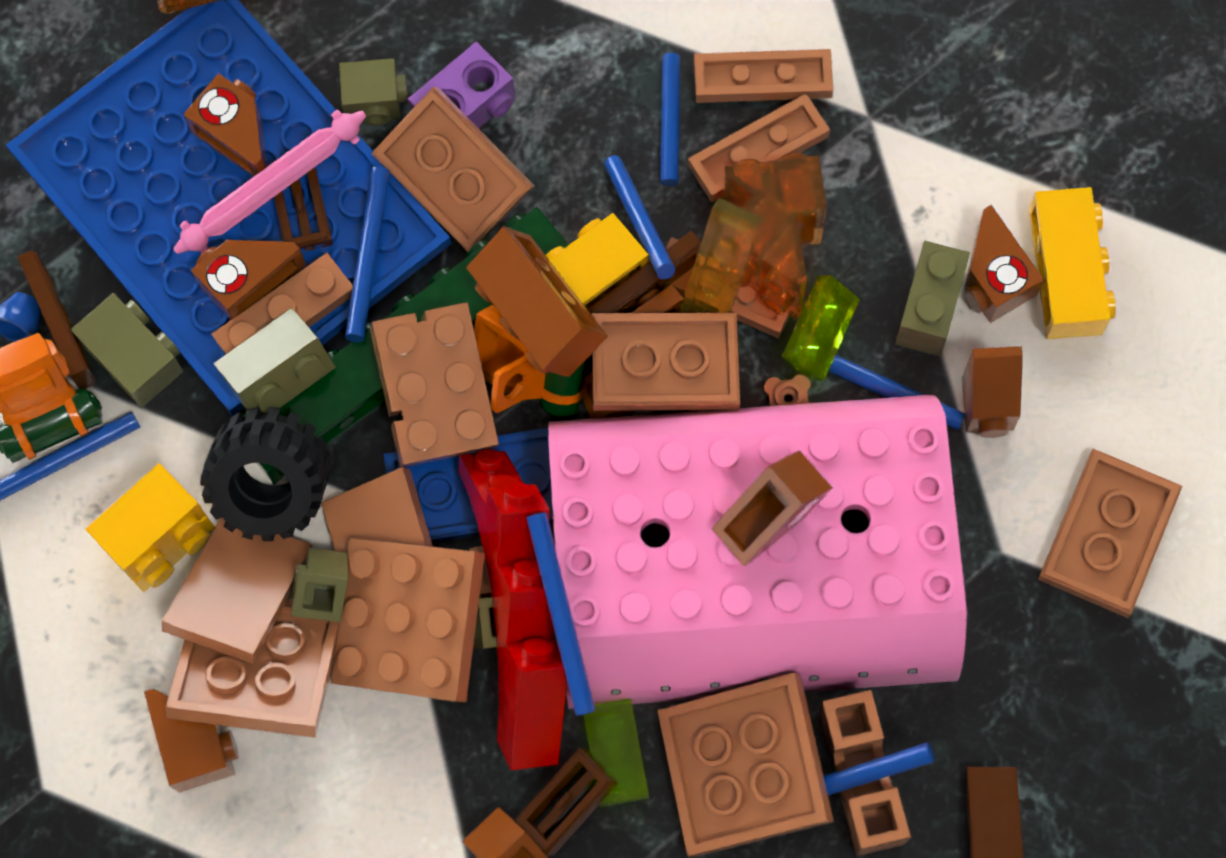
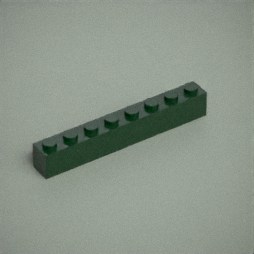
M538 207L528 214L522 212L515 215L505 224L507 228L530 235L545 255L558 246L565 248L569 245ZM485 239L474 245L468 251L466 259L453 269L445 267L431 278L429 286L416 296L409 294L400 299L393 306L392 313L384 319L415 313L417 322H421V317L427 310L468 302L474 329L476 314L486 307L492 306V304L485 301L475 289L477 282L466 267L490 241ZM372 322L366 324L363 342H352L341 351L335 349L327 353L334 363L335 369L280 407V415L288 417L290 412H293L300 416L298 422L303 426L308 422L316 428L314 438L323 437L327 446L386 403L370 333ZM257 463L273 485L286 477L279 469L271 465Z

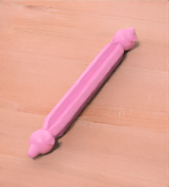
M335 110L331 114L334 119L331 128L319 129L207 210L199 224H189L188 221H183L179 226L182 229L180 240L173 248L175 252L180 254L186 251H200L202 254L209 249L207 246L209 237L224 234L335 153L341 140L351 141L352 144H356L360 140L358 133L361 123L366 118L365 113L359 111L349 114Z

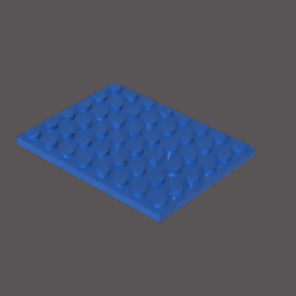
M198 0L7 143L6 147L158 329L179 349L180 355L221 404L234 416L244 406L233 394L213 364L225 356V353L214 340L212 333L228 323L230 319L199 287L191 272V269L196 266V261L200 257L201 252L186 251L177 254L173 248L180 240L182 229L179 226L183 221H188L189 224H199L207 210L249 181L253 176L193 135L183 114L218 73L232 83L235 79L244 82L257 95L255 101L262 117L267 165H270L317 130L331 128L334 120L331 114L336 109L239 0ZM359 135L360 140L356 144H352L351 141L341 140L335 153L316 166L333 245L324 247L323 244L316 245L315 250L306 251L305 248L300 249L306 263L304 268L328 253L352 285L355 277L371 168L375 166L384 167L372 154L373 150ZM306 173L300 177V183L311 233L314 234L320 232ZM389 173L369 308L451 245V240L447 233L391 173ZM289 185L283 192L293 238L301 237L302 233L292 187ZM274 197L224 234L209 237L207 246L209 248H218L226 240L284 242ZM351 298L309 327L322 345L347 327Z

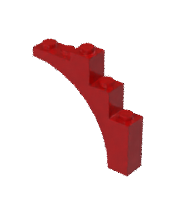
M481 450L476 454L459 455L458 472L468 493L477 521L492 594L498 657L499 710L497 742L510 770L558 765L567 678L560 650L554 639L555 630L527 521L529 516L546 512L549 522L550 510L536 485L523 483L506 451Z

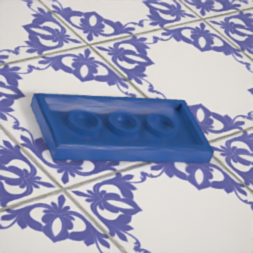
M548 427L498 435L499 445L489 450L506 451L523 483L536 485L550 510L549 524L554 523ZM396 452L384 454L386 474L400 468ZM459 456L405 467L411 471L432 543L480 535L468 493L458 472Z

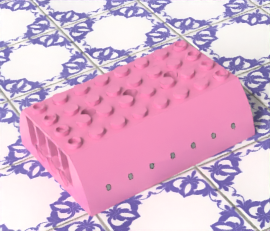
M936 395L549 422L548 435L555 550L595 707L697 700L790 673L801 675L804 692L958 681L965 652L967 608L946 416ZM800 450L833 489L801 522L752 562L743 566L711 528L769 465ZM858 509L868 517L869 527L862 533H850L842 526L841 515L847 510ZM651 523L662 524L669 531L670 538L668 542L658 548L647 546L640 536L644 527ZM567 682L568 709H571L574 706Z

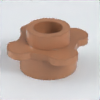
M796 375L793 379L789 380L771 377L764 384V392L769 395L770 406L809 403L807 391L810 389L811 383L804 375ZM791 395L793 401L788 403L784 400V397Z

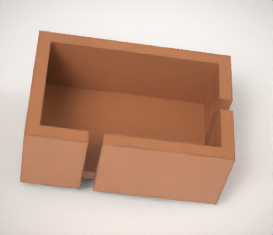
M468 302L427 310L423 313L421 322H417L415 313L372 322L370 333L388 416H397L401 412L403 420L395 421L391 425L400 468L475 453L481 450H489L499 445Z

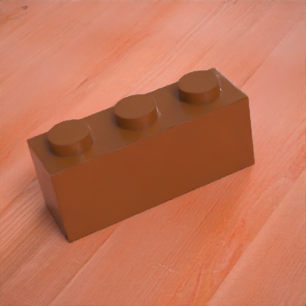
M503 226L466 267L477 282L475 289L478 294L497 308L503 316L500 319L502 326L512 336L521 340L528 350L526 352L528 361L544 374L552 372L570 377L608 337L530 235Z

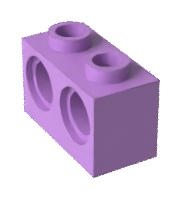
M475 42L409 97L408 103L411 111L433 87L438 86L480 129L492 117L495 119L499 118L510 109L516 97L513 77ZM480 82H487L493 85L490 89L483 92L472 89L474 85Z

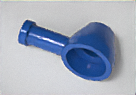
M16 292L0 305V335L16 342L38 332L41 310L34 297L26 293Z

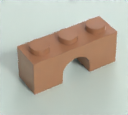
M871 690L822 701L819 715L834 772L884 757L882 745L884 736ZM889 776L840 792L856 856L902 846L910 839L911 836L898 788H893Z

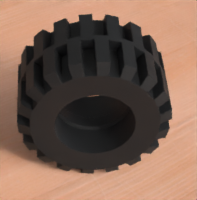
M258 407L249 409L246 418L241 413H238L231 417L228 425L223 424L210 448L200 478V485L205 486L202 492L204 503H213L210 509L211 515L216 520L219 518L225 519L224 527L231 532L236 528L244 531L242 537L251 540L254 534L262 535L263 541H273L275 534H280L283 539L293 536L295 528L300 531L304 530L309 525L311 517L315 518L319 511L330 476L329 469L331 466L330 455L325 454L327 444L323 437L314 438L316 428L308 422L303 426L298 422L300 416L293 412H290L288 417L280 415V408L270 407L267 414H262ZM250 463L271 465L279 469L289 482L282 485L261 483L247 473L244 465Z

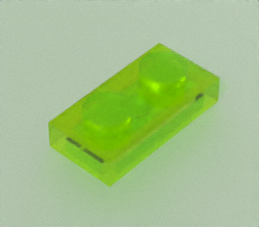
M818 275L782 357L810 380L824 381L860 299L832 275Z
M631 699L594 705L596 711L583 714L590 753L593 755L592 758L605 768L604 771L619 782L600 803V807L649 799Z

